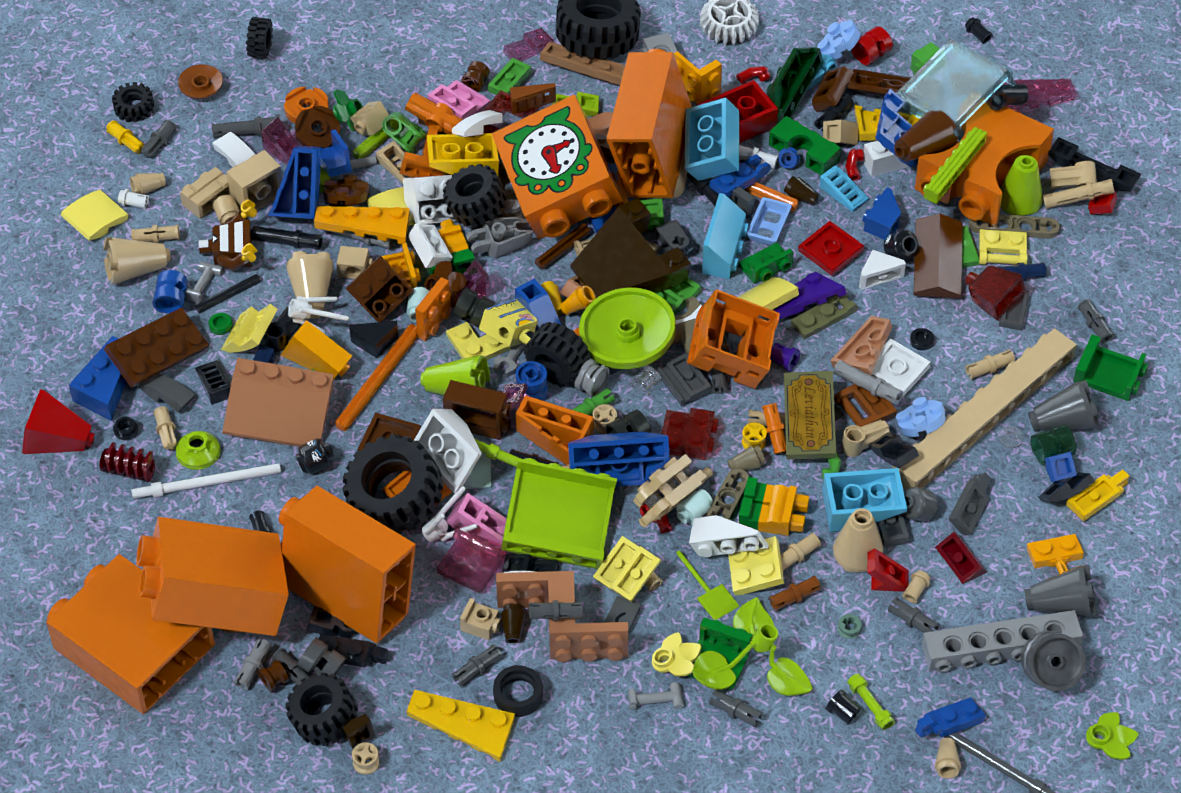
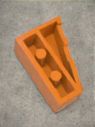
M525 395L516 412V431L565 465H568V443L594 435V417Z

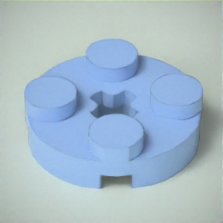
M852 20L844 21L840 24L834 22L828 27V33L818 44L817 48H820L822 54H827L836 60L843 56L841 52L846 48L850 51L856 45L860 38L859 28Z
M925 397L915 399L912 403L913 405L896 415L902 434L909 437L919 436L918 432L926 430L927 434L941 427L946 421V411L942 402L927 400Z

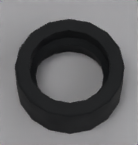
M514 665L505 668L498 673L494 680L493 696L495 704L499 710L515 713V717H524L532 714L539 708L543 699V683L540 675L527 666ZM520 680L530 683L534 691L533 695L527 700L511 701L503 695L504 686L509 682Z

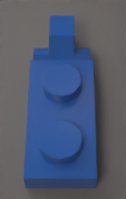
M970 697L928 712L917 721L915 732L920 738L933 733L944 737L983 723L986 715Z

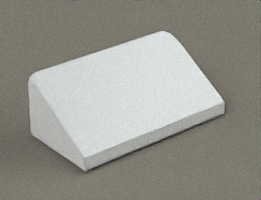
M414 225L409 233V239L425 268L436 266L442 261L452 260L453 257L435 225Z

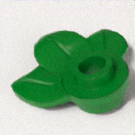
M335 90L333 94L337 104L333 107L334 116L339 122L347 123L350 130L355 132L354 123L350 117L358 112L363 105L358 99H349L344 91Z

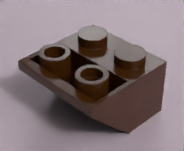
M381 255L346 287V290L377 322H381L413 291Z

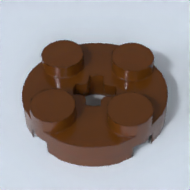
M313 106L311 109H305L300 112L295 122L296 140L303 146L321 147V149L333 146L331 130H336L340 135V123L334 116L333 111L326 107ZM317 124H320L323 131L316 133L311 127H316Z
M345 175L343 179L327 180L324 182V199L331 204L338 205V201H345V205L359 204L366 201L368 195L370 196L369 183L357 180L356 175Z

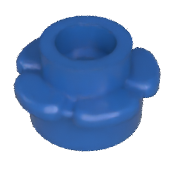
M792 147L788 149L783 148L778 154V163L781 167L794 169L795 165H798L800 162L797 150Z

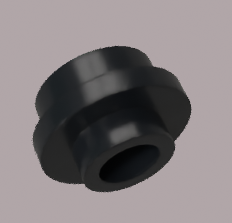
M125 416L116 420L113 432L118 439L129 440L137 434L138 426L132 418Z

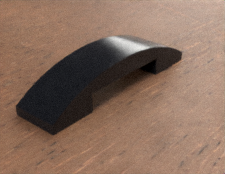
M1060 137L1057 138L1048 151V155L1061 167L1074 166L1082 161L1094 162L1097 182L1112 179L1115 191H1132L1141 177V173L1121 164L1118 169H1115L1078 152V145Z

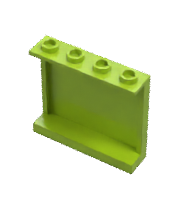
M532 458L519 459L500 550L518 554H531L532 557L599 569L604 558V546L617 478H612L605 473H588L580 468H563L556 463H539Z

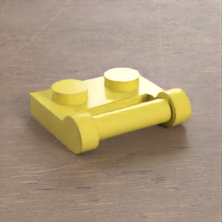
M980 229V265H986V263L1017 265L1020 262L1027 264V232ZM987 252L1019 254V255L990 254V253H987Z

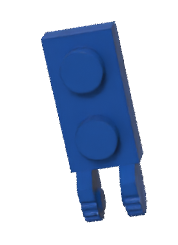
M755 154L749 157L745 163L739 164L738 171L719 175L710 180L709 187L718 194L723 193L729 198L732 196L733 190L739 186L745 189L758 182L764 175L766 176L771 169V165L767 162L760 164L761 157Z

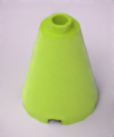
M1022 155L1015 159L1000 187L1002 191L1000 207L1005 212L1011 215L1024 216L1032 215L1041 208L1043 194L1038 163L1035 158Z
M477 355L427 367L421 373V386L427 392L440 395L445 394L450 380L485 388L486 382H490L488 361L486 358H482V355Z

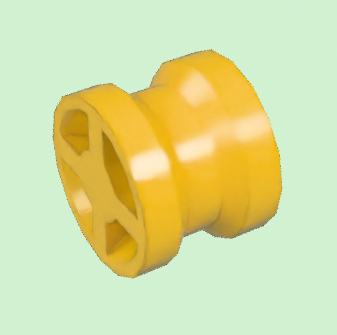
M760 423L747 424L742 431V446L744 449L752 445L753 447L759 446L763 450L766 445V428Z

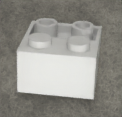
M452 175L403 178L404 200L410 209L415 224L441 223L448 219H452L453 222L456 221L443 198V188L447 186L446 182L452 178Z

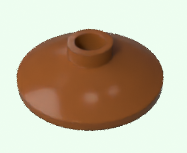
M206 64L191 66L185 69L178 78L180 91L184 95L195 99L213 96L221 89L223 84L221 72L217 68Z

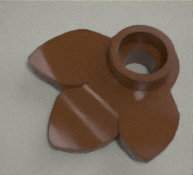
M442 261L436 265L434 274H431L426 279L424 286L430 291L441 277L449 280L451 307L453 308L458 301L457 293L466 287L467 279L462 273L452 272L451 261Z

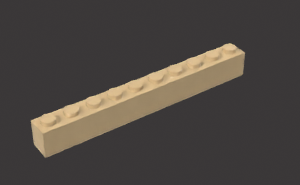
M1055 328L1048 334H1043L1032 348L1028 347L1018 360L1011 361L1004 372L996 374L985 388L981 387L977 390L971 400L968 402L964 401L957 412L953 415H948L941 427L928 433L920 443L917 442L913 445L919 456L899 468L903 488L908 490L912 487L923 488L1070 362L1074 358L1077 344Z

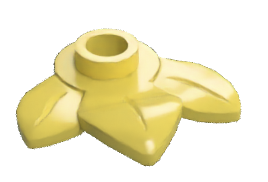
M674 633L665 638L661 648L653 653L652 666L660 673L670 672L674 676H687L692 673L694 666L692 662L699 656L701 645L697 643H682L680 633Z

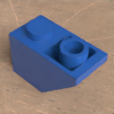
M887 187L882 195H877L871 210H866L862 220L865 222V232L885 240L889 233L896 231L900 224L901 212L891 188Z
M535 278L515 288V299L537 319L536 331L546 322H555L561 325L548 293Z

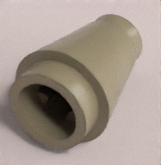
M752 445L727 461L731 470L742 469L750 471L760 469L761 465L766 464L760 447H753Z

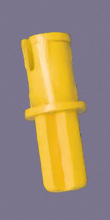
M115 120L107 124L106 132L115 137L120 145L124 144L133 152L141 153L144 143L133 136V132L130 129H125Z

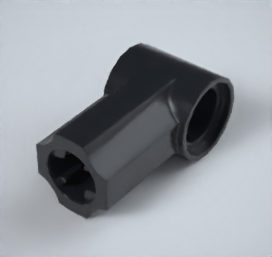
M988 81L981 86L979 92L982 99L992 110H1000L1007 105H1023L1027 103L1029 98L1028 88L1025 84L998 85L995 81Z
M286 307L275 322L269 324L265 332L267 347L273 348L274 352L283 351L288 345L290 337L301 325L300 323L293 322V318L288 316L289 307Z

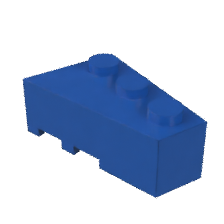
M296 146L293 148L284 177L268 216L315 219L316 208L319 206L321 147Z
M114 336L105 343L69 384L73 402L110 421L113 419L114 411L127 384L125 378L104 351L107 344L118 339Z

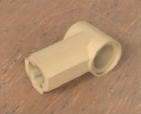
M1082 161L1074 166L1050 168L1052 189L1080 187L1086 185L1087 182L1091 184L1097 183L1095 163L1092 161Z
M878 420L862 427L856 425L848 426L843 434L842 452L849 457L860 455L864 449L869 448V444L887 432L890 433L889 426L885 420Z

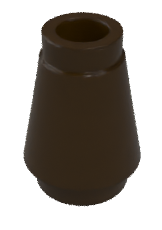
M792 176L784 188V192L788 196L812 206L820 195L800 177Z
M507 604L500 613L505 642L520 643L526 612L522 605Z

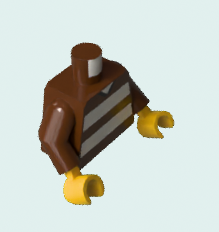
M249 199L245 200L241 204V211L232 219L221 225L214 226L212 228V239L199 240L200 254L213 253L214 264L231 271H235L240 267H252V262L256 260L254 253H257L258 250L252 245L251 225L248 216L253 218L257 215V210L254 208L255 203Z

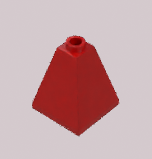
M40 389L24 429L22 454L85 451L86 446H92L95 433L91 432L92 426L45 390Z

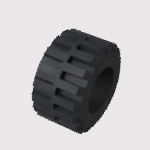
M477 164L476 166L469 165L465 169L463 167L458 173H454L451 179L447 180V186L443 188V198L454 219L466 227L470 225L477 227L479 224H487L486 221L494 220L495 216L500 215L501 209L506 206V191L495 170L487 165L484 167L482 164Z
M555 322L542 324L525 345L524 349L526 361H535L542 364L547 370V381L560 386H569L574 383L582 365L590 359V351L582 341V338L573 330Z
M315 673L310 675L311 678L309 679L303 678L300 680L302 683L299 686L295 685L292 688L294 692L289 693L287 697L289 702L286 703L285 708L288 711L286 713L288 719L299 736L307 743L311 742L315 746L321 743L322 746H327L331 741L333 743L339 742L338 738L341 736L343 738L346 737L343 726L347 725L351 719L358 717L356 713L358 711L356 700L341 678L338 679L334 674L328 676L327 673H321L320 676H317ZM331 703L326 711L313 715L319 707Z

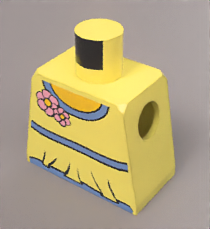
M517 299L486 308L479 329L505 346L513 347L522 343L526 345L535 334L538 322Z

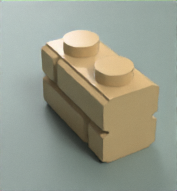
M216 167L209 172H203L198 180L192 184H187L180 192L182 205L199 219L214 209L213 203L219 196L230 195L227 175L223 174Z

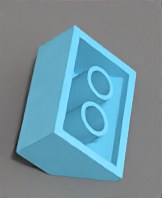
M719 193L703 245L702 274L730 279L731 273L737 271L739 258H736L737 254H742L744 241H741L742 237H747L749 224L745 223L746 213L723 193Z

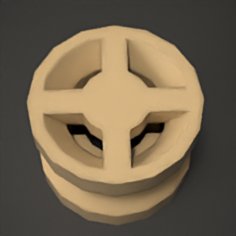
M602 404L593 410L594 430L601 434H607L606 425L617 419V412L614 407Z
M363 742L354 747L352 751L354 769L363 775L374 773L379 767L376 746Z

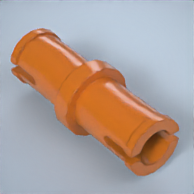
M777 403L764 405L762 409L768 427L766 431L770 435L774 454L786 452V438L783 431L785 425L781 423Z

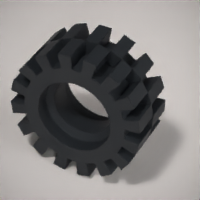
M252 17L249 21L248 33L246 35V51L249 57L267 58L273 38V23L271 19Z
M133 82L131 86L129 83H125L126 87L119 86V90H115L114 95H112L115 115L119 116V119L123 120L125 118L126 122H130V119H133L134 123L137 122L138 118L143 121L145 120L144 116L149 117L150 112L153 113L154 100L152 91H150L148 86L145 87L143 83H140L138 86L137 82ZM130 100H141L140 103L135 105L125 104Z

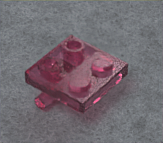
M456 528L453 533V538H456V541L436 567L437 574L481 594L504 561L506 551L488 543V540L475 533L469 534Z

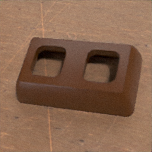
M842 66L826 72L812 99V105L816 112L838 104L854 73L851 69Z

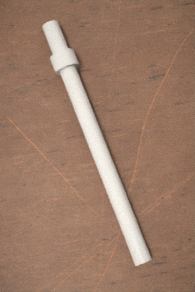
M278 463L164 484L155 482L151 483V486L131 490L133 499L147 496L156 498L163 496L164 493L281 473V469Z

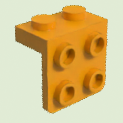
M678 51L673 53L691 102L695 101L699 104L721 94L722 64L717 59L698 69Z

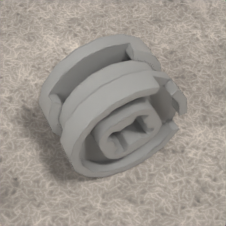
M593 359L587 360L578 372L575 388L581 392L586 391L588 396L594 397L606 385L609 377V368L604 365L599 366L598 362Z

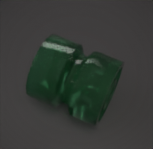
M1065 424L1054 427L1049 432L1043 431L1031 436V449L1040 465L1046 464L1045 458L1068 452H1071L1072 455L1076 453L1075 438L1070 428Z

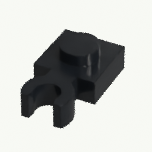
M314 606L308 621L307 631L332 635L334 632L338 633L340 637H351L352 629L324 609Z

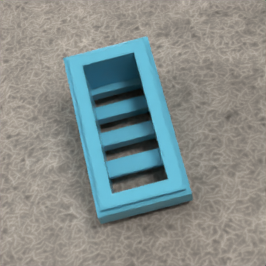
M836 165L820 177V188L852 212L869 200L865 193ZM856 195L857 198L851 202L850 199Z

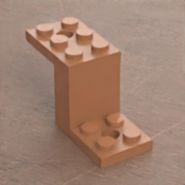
M574 571L496 573L498 608H503L507 604H519L523 608H529V602L550 603L553 600L564 603L575 602ZM572 618L558 619V621L549 619L550 659H556L559 662H567L570 659L594 661L596 658H608L609 660L617 661L623 657H628V622L575 623V619Z

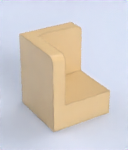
M846 120L824 121L823 137L836 144L857 145L858 123Z

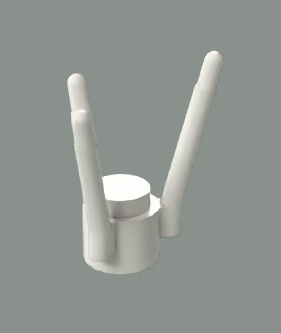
M297 296V299H292L289 305L288 316L293 318V322L302 325L306 321L304 319H309L311 314L345 321L349 320L348 316L312 309V305L308 304L335 302L337 297L305 298ZM311 323V324L314 325L316 328H318L321 332H323V333L326 332L324 329H322V328H320L319 326H317V325Z
M464 486L422 527V533L428 541L436 542L440 539L442 542H445L451 537L477 528V525L473 524L447 532L448 524L443 519L445 517L444 514L465 491Z

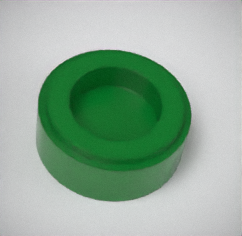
M226 313L214 314L208 321L209 329L215 335H225L233 327L232 318Z

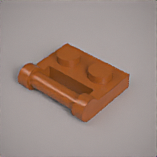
M856 384L840 390L834 395L836 404L841 405L855 425L859 427L878 420H890L896 417L897 410L890 401L880 396L875 397L871 395L870 391ZM854 397L867 414V418H862L849 401L850 398Z

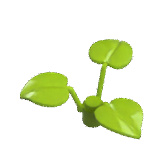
M758 597L743 604L733 617L734 628H741L752 634L750 644L730 664L718 652H703L695 660L692 670L693 676L708 688L715 690L729 688L736 680V676L731 668L754 648L755 651L760 653L770 651L769 665L772 669L767 673V680L776 692L786 696H795L812 691L808 677L797 663L785 657H780L776 663L774 662V653L777 647L773 643L778 637V630L774 626L770 615L761 605Z

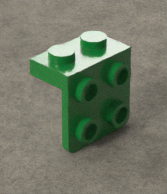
M704 617L700 624V635L697 644L701 645L700 654L706 651H715L722 654L726 658L727 663L730 664L750 644L752 634L744 629L733 628L718 620H710ZM751 650L731 668L736 676V680L726 690L730 691L735 688ZM693 673L687 675L689 677L695 678L693 676Z

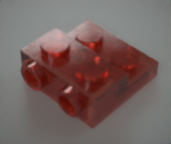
M691 408L690 413L666 410L661 435H668L669 455L682 457L686 454L689 458L706 460L708 452L712 453L715 438H711L712 433H717L719 419L715 418V411Z

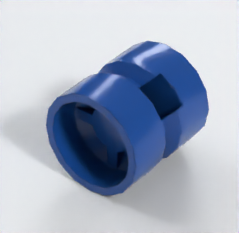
M165 270L159 273L152 302L153 307L160 313H171L181 307L183 308L188 285L187 277L175 270Z
M535 361L522 363L515 372L517 398L522 402L526 395L544 401L548 394L546 368Z

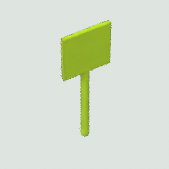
M679 550L676 552L681 561L707 592L698 597L697 600L713 619L717 620L739 607L723 584L711 590L682 552Z

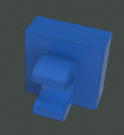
M1071 452L1045 458L1046 470L1051 482L1077 476Z

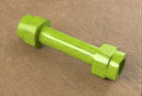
M859 673L851 676L847 684L854 694L858 693L875 715L874 722L883 731L892 727L895 724L892 714L889 710H883L867 689L868 682Z

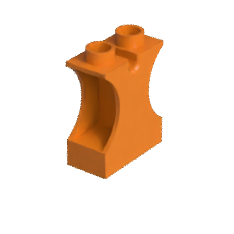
M973 92L960 108L956 136L958 135V144L946 151L926 154L918 158L915 190L924 196V186L930 183L932 176L936 175L939 167L945 164L947 157H951L953 150L959 147L960 141L966 138L968 131H972L974 127H977L987 132L986 143L939 201L948 204L951 199L960 197L962 199L959 201V209L965 217L975 221L981 220L989 223V225L994 224L996 226L1002 198L1000 187L1015 159L1022 155L1035 158L1040 172L1049 161L1048 151L1051 149L1054 128L1005 106L1000 110H992L979 94Z

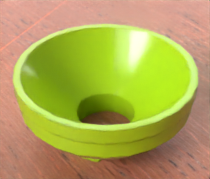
M206 431L187 433L181 437L176 445V458L178 462L192 470L210 467L218 460L221 452L217 438ZM194 439L204 441L200 447L190 446V442Z

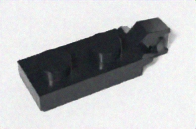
M320 633L319 639L328 645L329 651L336 650L346 657L344 662L346 665L365 668V666H371L372 662L386 664L388 650L376 646L377 644Z

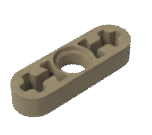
M733 469L727 474L711 508L707 512V517L718 516L721 509L723 510V518L732 519L744 496L749 477L746 471ZM741 478L742 481L738 482L735 490L733 488L734 480ZM725 496H731L735 501L731 504H726L721 499Z

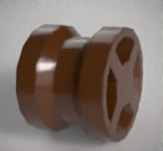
M276 659L271 662L269 667H262L257 671L260 680L269 692L275 691L279 684L289 682L288 674Z

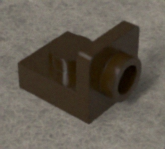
M366 714L351 719L347 725L343 726L345 739L352 749L356 745L376 737L372 723Z

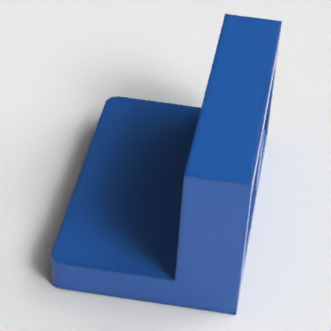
M331 130L333 146L321 149V165L329 177L352 172L348 146L336 130Z

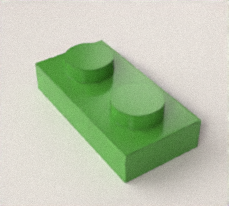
M512 58L488 84V91L507 100L510 97V87H519L531 73V66Z

